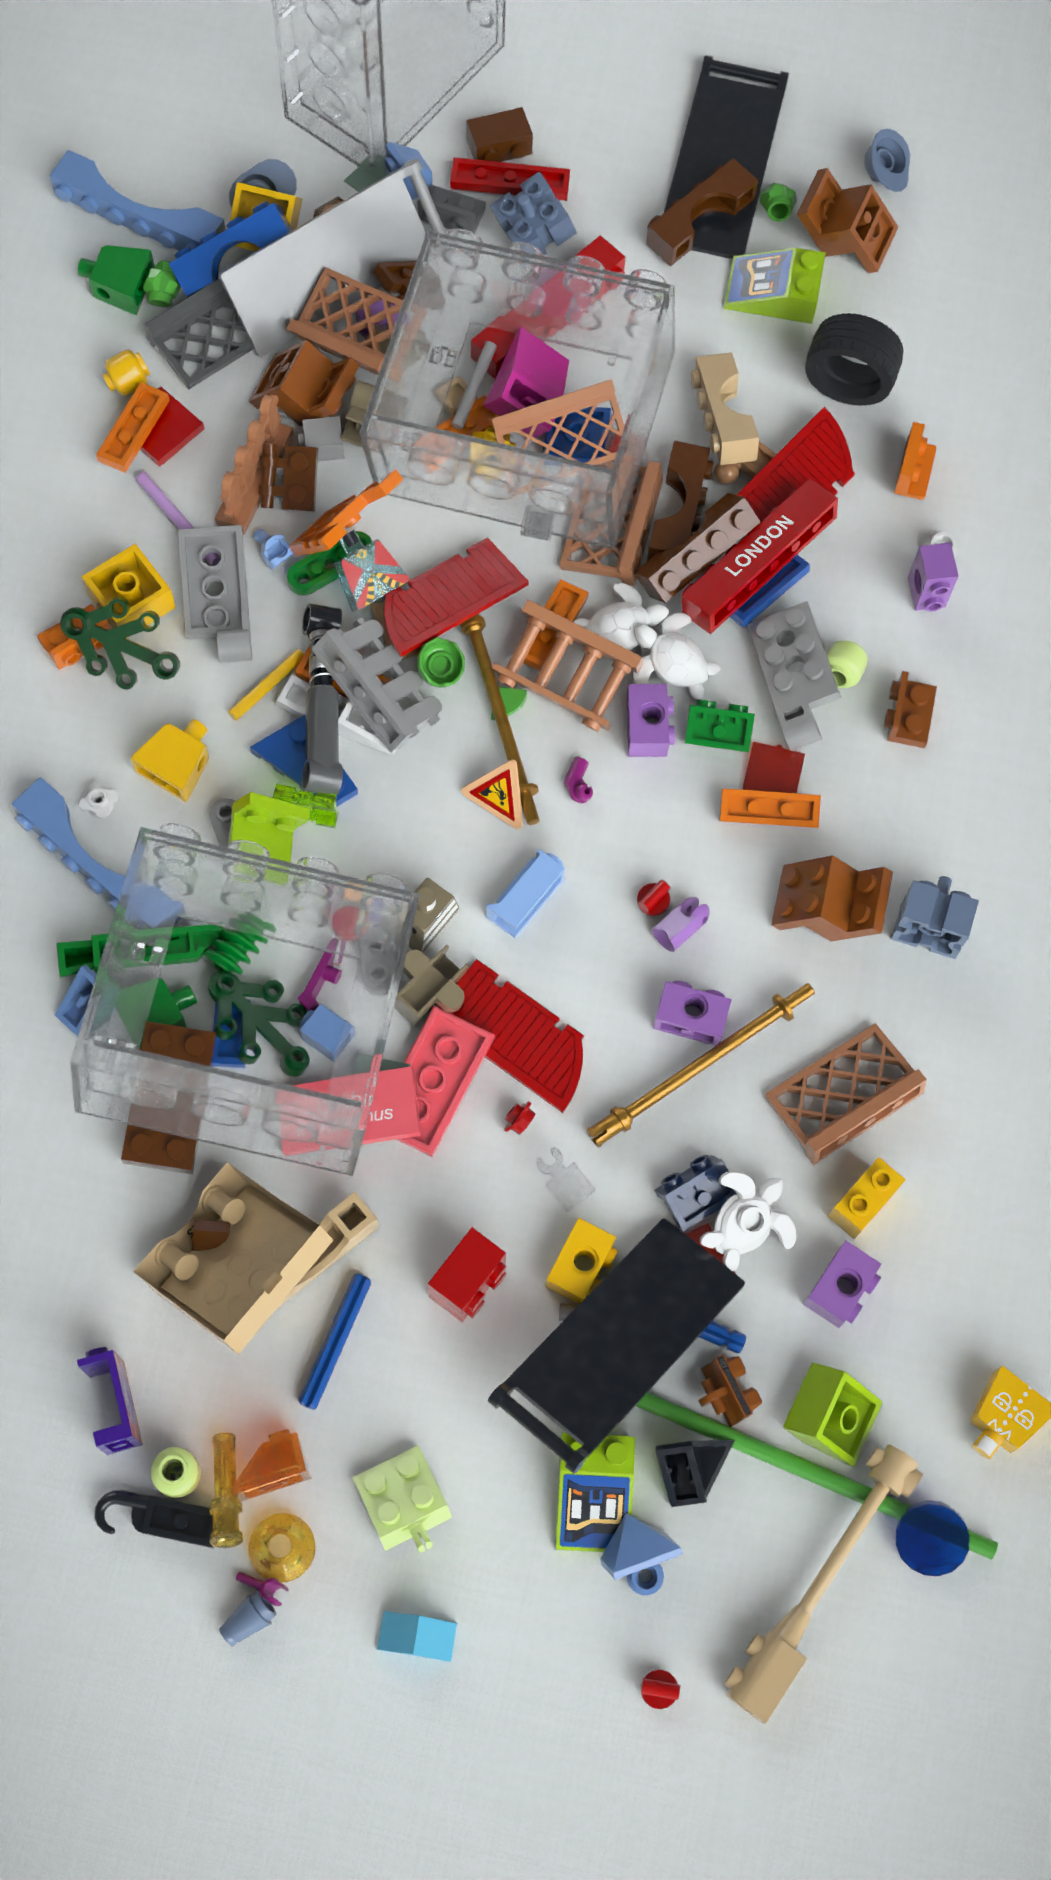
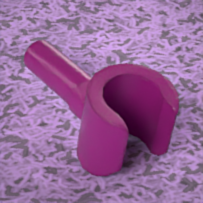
M240 1571L236 1575L237 1581L260 1591L261 1596L274 1606L282 1605L281 1602L273 1598L275 1591L280 1588L289 1591L288 1587L276 1578H268L263 1581Z

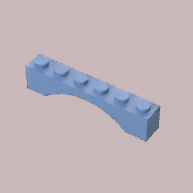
M67 150L50 174L54 194L62 201L74 203L91 214L96 213L103 216L115 225H123L134 230L138 235L150 237L170 249L174 248L179 251L186 247L194 249L202 244L200 239L212 232H216L218 235L226 230L223 218L198 207L165 210L133 202L119 194L105 181L93 160L70 150Z
M41 777L12 803L17 814L14 817L15 821L26 832L32 829L40 836L37 840L48 852L57 851L63 857L61 862L73 874L79 871L86 877L84 880L85 884L95 894L99 895L101 892L110 899L108 901L110 907L120 916L126 913L133 920L131 924L137 931L172 928L186 915L182 902L158 881L138 880L122 876L105 868L91 858L80 846L73 834L70 812L64 797Z

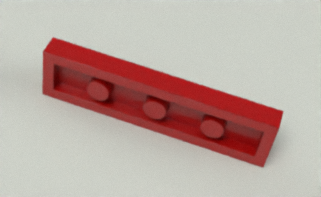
M453 157L450 189L504 195L510 192L511 195L516 196L522 192L520 184L540 171L552 189L555 198L567 201L570 169Z

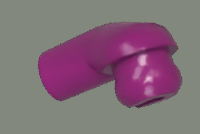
M574 757L564 779L566 790L571 799L577 803H585L593 796L592 787L588 788L587 783L583 780L589 763L581 757Z

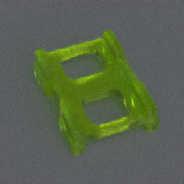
M276 784L272 798L310 808V822L316 820V825L336 827L339 814L336 806L337 795L329 793H316V795H313V793L302 790L296 792V787Z

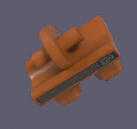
M723 1354L701 1368L706 1379L701 1384L707 1395L698 1401L701 1407L712 1404L717 1416L723 1413L729 1427H732L753 1414L752 1411L762 1404V1399L753 1387L744 1391L741 1390L736 1380L746 1374V1368L739 1356L725 1358Z

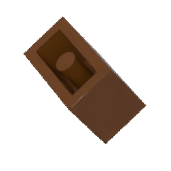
M523 107L466 120L467 143L473 159L502 162L523 158L532 154L533 133Z

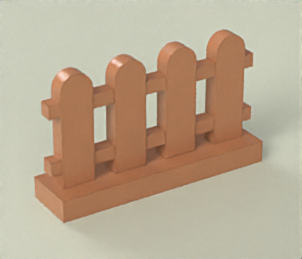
M271 394L270 396L265 395L260 404V417L258 421H251L247 431L248 441L245 447L241 445L238 447L234 458L235 467L232 472L227 471L223 477L221 485L222 494L220 496L223 502L215 516L216 525H241L242 532L245 535L261 502L262 495H259V485H262L263 466H260V456H264V444H276V457L282 458L285 453V445H289L294 435L293 427L280 423L281 415L278 414L277 409L278 396Z

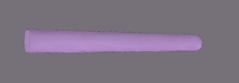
M142 472L137 476L136 481L178 529L194 528L146 472ZM209 553L205 556V560L211 566H215L221 561L217 553Z

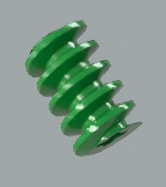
M246 906L247 909H239L237 912L239 920L231 919L228 924L230 930L223 929L220 932L222 940H213L212 948L214 951H204L203 957L205 961L218 972L232 971L241 975L243 971L238 963L240 961L249 965L251 963L246 953L250 951L259 954L260 952L255 942L268 943L263 932L268 931L272 934L277 932L272 923L254 908Z

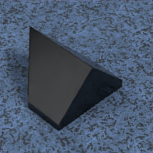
M735 1440L686 1441L655 1446L671 1507L707 1502V1496Z

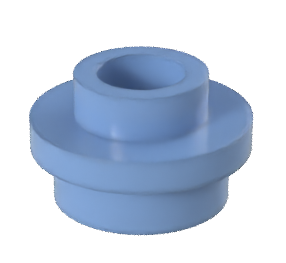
M660 1564L645 1568L651 1571V1579L648 1582L639 1581L638 1574L640 1571L627 1575V1582L631 1589L640 1595H651L657 1592L664 1580V1573Z

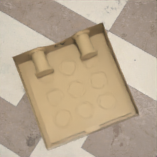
M227 1162L202 1191L198 1207L189 1222L175 1235L159 1241L133 1272L158 1295L239 1355L332 1243L333 1239L319 1224L274 1196ZM195 1220L231 1223L228 1239L216 1248L192 1251Z

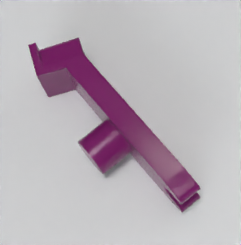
M334 936L328 944L305 990L297 998L300 1001L299 1003L306 1008L307 1012L311 1009L315 1011L319 1006L316 997L325 980L337 984L341 978L342 971L333 967L341 952L343 944L341 939Z

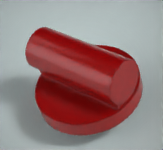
M661 879L658 883L647 884L639 890L637 904L643 913L650 916H658L668 909L670 904V894L668 892L670 886L668 883Z
M654 1670L643 1678L641 1695L645 1703L650 1707L665 1709L670 1707L675 1700L679 1699L680 1685L677 1684L676 1679L671 1673L665 1670Z

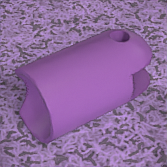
M698 897L685 899L652 929L654 937L666 950L674 952L707 922L710 915L709 907L707 904L699 906Z

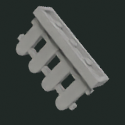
M361 617L353 623L355 628L345 633L341 628L338 630L333 628L327 631L311 650L391 753L398 749L409 737L411 739L420 732L417 729L420 725L427 721L431 726L436 724L440 720L437 715L442 710V704L434 696H428L424 699L418 691V688L423 683L419 673L412 670L404 673L398 665L403 656L400 657L393 645L384 647L379 640V637L384 632L382 625L376 620L365 622ZM369 645L375 653L364 659L358 650ZM389 671L395 679L383 685L377 676ZM408 696L414 705L403 711L397 702Z

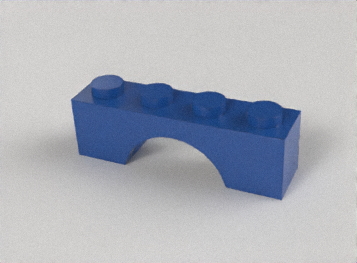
M268 201L263 202L252 209L254 214L248 218L243 219L242 216L235 218L226 224L228 229L217 235L216 232H212L201 238L202 244L194 249L186 247L178 251L174 255L176 259L170 262L169 265L186 297L192 296L219 279L218 271L221 259L233 246L240 243H253L259 248H263L291 232L292 228L280 205L275 203L269 204Z

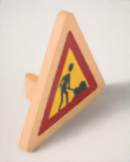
M509 760L461 789V793L515 829H520L523 826L518 767L515 760Z

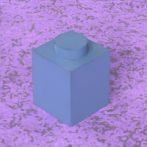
M322 1004L315 1011L309 1010L300 1022L302 1040L334 1063L355 1037L354 1026Z

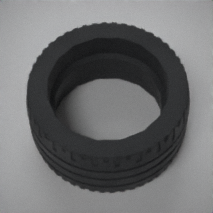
M855 313L832 315V317H828L819 325L807 353L805 373L808 380L819 392L833 400L854 406L876 404L886 399L895 385L903 360V344L899 336L891 328L877 319ZM841 355L856 358L868 365L852 362Z

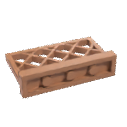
M325 267L299 320L291 318L286 329L301 341L307 340L314 347L343 360L351 357L360 365L359 367L389 381H393L398 372L393 365L422 310L415 305ZM332 278L337 281L339 290L327 296L326 288ZM360 290L362 300L349 306L347 295ZM341 298L343 309L331 314L329 304ZM383 300L385 310L372 316L370 305ZM323 307L325 318L315 323L311 322L310 320L315 310ZM364 308L366 319L353 324L351 314ZM403 310L408 311L409 313L404 322L395 326L393 315ZM345 317L348 328L335 333L333 322ZM387 318L389 329L377 335L374 324ZM368 327L371 338L358 343L356 332ZM391 337L393 344L388 354L385 355L381 353L379 343Z
M612 379L489 419L513 493L633 453L615 396L616 391ZM606 401L610 402L613 412L608 424L592 417L597 404ZM591 407L588 414L580 411L581 409ZM575 412L586 418L578 435L562 427L569 413ZM562 416L558 424L551 421V419ZM589 420L605 428L597 445L581 437ZM614 420L616 421L618 430L611 427ZM546 422L556 428L548 445L532 437L539 423ZM532 426L528 434L521 431V429ZM559 430L576 438L567 455L551 447ZM609 431L620 436L623 450L611 453L601 448ZM516 432L526 437L518 454L506 448L503 435ZM530 440L546 448L538 465L522 457ZM579 440L595 448L590 460L584 463L571 457ZM549 450L565 458L560 470L554 473L541 467ZM599 451L606 454L605 456L596 458ZM508 454L516 458L513 465ZM521 460L536 469L529 481L518 484L514 471ZM569 461L577 464L575 466L566 468ZM539 470L542 471V472H544V473H546V474H548V475H545V476L536 478V476H537Z
M648 461L647 467L605 462L604 466L596 465L587 468L560 560L561 570L621 578L622 583L635 586L636 576L634 572L639 569L663 483L661 463ZM595 470L608 472L611 478L599 485L593 480ZM630 475L639 476V483L629 489L621 481ZM617 484L622 493L608 500L602 491ZM598 494L604 504L589 511L585 505L586 501ZM628 499L633 505L632 509L620 516L614 506ZM609 510L615 519L601 527L595 517ZM591 521L597 530L582 538L578 528ZM621 525L625 535L612 542L606 533ZM602 536L608 546L593 553L587 544ZM582 547L589 555V557L580 562L570 561L571 554ZM611 552L618 558L616 567L604 566L600 563L599 559Z
M875 1023L767 1092L765 1099L805 1148V1155L815 1165L922 1095L925 1091L927 1079L919 1069L915 1071ZM874 1036L882 1046L881 1055L861 1052L862 1043ZM840 1057L856 1059L854 1073L833 1070L835 1060ZM859 1060L880 1063L878 1077L857 1074ZM883 1064L899 1066L904 1075L897 1080L882 1078ZM814 1074L828 1076L826 1091L806 1088L807 1078ZM832 1077L852 1080L850 1095L830 1092ZM856 1081L877 1084L875 1094L869 1098L855 1096ZM880 1085L886 1086L880 1090ZM786 1092L800 1094L798 1109L784 1107L777 1098ZM804 1095L825 1098L823 1112L802 1110ZM828 1099L849 1102L848 1111L841 1116L827 1114ZM853 1103H857V1104H858V1105H856L855 1107L852 1108V1104H853ZM791 1115L797 1116L796 1122H795V1120L791 1117ZM800 1118L821 1120L820 1129L807 1137L799 1127ZM825 1121H829V1122H830L829 1124H827L826 1126H824Z

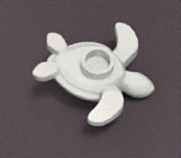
M617 583L613 586V591L623 602H616L605 606L591 620L578 618L574 621V623L627 650H631L639 645L641 657L650 654V650L638 643L634 629L641 625L649 627L661 624L667 618L669 609L664 605H654L644 609L641 607V595L636 589L625 583Z
M679 613L665 618L661 625V635H658L655 630L648 626L641 625L634 629L638 643L650 650L649 655L642 657L644 664L639 674L632 672L634 684H648L650 674L655 671L657 676L669 685L688 687L690 697L697 701V699L701 700L704 694V688L701 684L708 680V676L711 677L717 674L721 668L715 662H706L700 648L690 638L678 633L681 628L692 621L691 617L687 614Z
M731 1171L720 1176L718 1182L733 1189L736 1194L731 1196L722 1205L717 1214L714 1231L703 1234L700 1238V1244L709 1248L715 1247L717 1252L724 1254L723 1264L731 1271L736 1270L739 1266V1254L759 1247L767 1239L770 1229L777 1233L785 1249L788 1250L794 1246L796 1230L793 1220L783 1212L770 1209V1205L776 1202L782 1193L781 1179L770 1178L762 1183L758 1188V1192H755L753 1180L745 1173Z

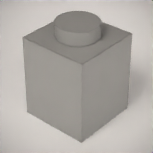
M340 416L302 420L304 432L298 433L299 446L319 448L318 462L345 459L343 440L340 439L342 436Z

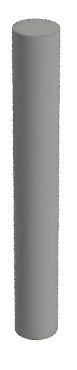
M485 342L451 425L457 429H463L497 348V345L493 342Z

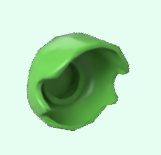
M437 637L422 646L417 655L416 668L420 677L431 686L446 688L460 680L465 670V656L455 642Z

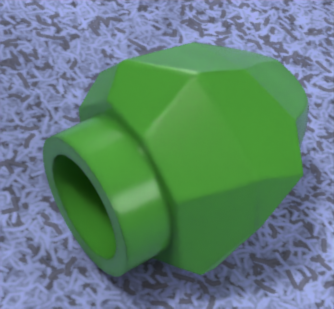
M774 182L760 193V203L773 221L781 222L789 218L797 202L796 192L786 185Z
M160 261L154 268H150L144 280L143 289L148 294L147 302L151 305L171 307L172 299L178 296L181 289L169 265V261Z

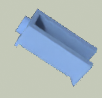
M538 849L536 851V858L532 857L496 900V903L486 905V917L516 938L564 880L565 867H563L561 860L552 853L545 854Z

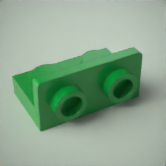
M697 699L696 705H689L684 743L749 753L755 714L748 713V706L729 704V709L725 710L716 708V702Z

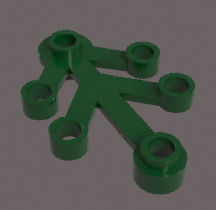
M116 597L109 605L90 612L80 607H73L63 613L60 620L61 629L67 637L77 640L86 660V670L89 674L100 676L108 667L105 657L96 653L91 638L102 642L116 673V683L121 689L128 690L137 682L136 672L128 668L121 652L152 665L154 674L160 679L168 680L178 673L180 660L174 653L169 651L157 653L126 639V637L142 631H154L160 624V617L156 612L151 610L145 611L138 619L109 630L96 625V623L110 617L123 618L130 610V604L124 597ZM114 603H121L124 607V612H117L114 608ZM144 617H151L154 620V626L146 625ZM73 618H79L82 621V628L74 626ZM163 659L171 660L173 668H166L163 665ZM93 660L100 662L101 670L93 668ZM122 674H128L131 677L132 681L130 684L122 680Z
M219 971L213 974L208 982V991L210 997L218 1003V1021L214 1027L216 1036L222 1040H229L234 1036L237 1030V1023L231 1018L233 1005L241 1013V1047L238 1051L240 1061L251 1065L258 1060L261 1054V1047L256 1043L257 1030L282 1055L280 1059L281 1070L291 1077L302 1075L310 1063L307 1051L300 1046L293 1047L269 1021L288 1023L292 1027H300V1022L307 1013L306 1008L301 1004H292L288 1009L252 1005L245 998L255 997L263 998L269 1003L278 1002L284 993V987L277 980H269L265 985L241 982L235 974L228 971ZM221 983L226 984L230 989L224 988ZM268 989H274L277 995L271 994ZM292 1012L298 1013L301 1019L295 1018ZM221 1025H227L231 1031H224ZM245 1049L253 1051L255 1056L247 1055ZM292 1056L298 1057L301 1061L294 1060Z

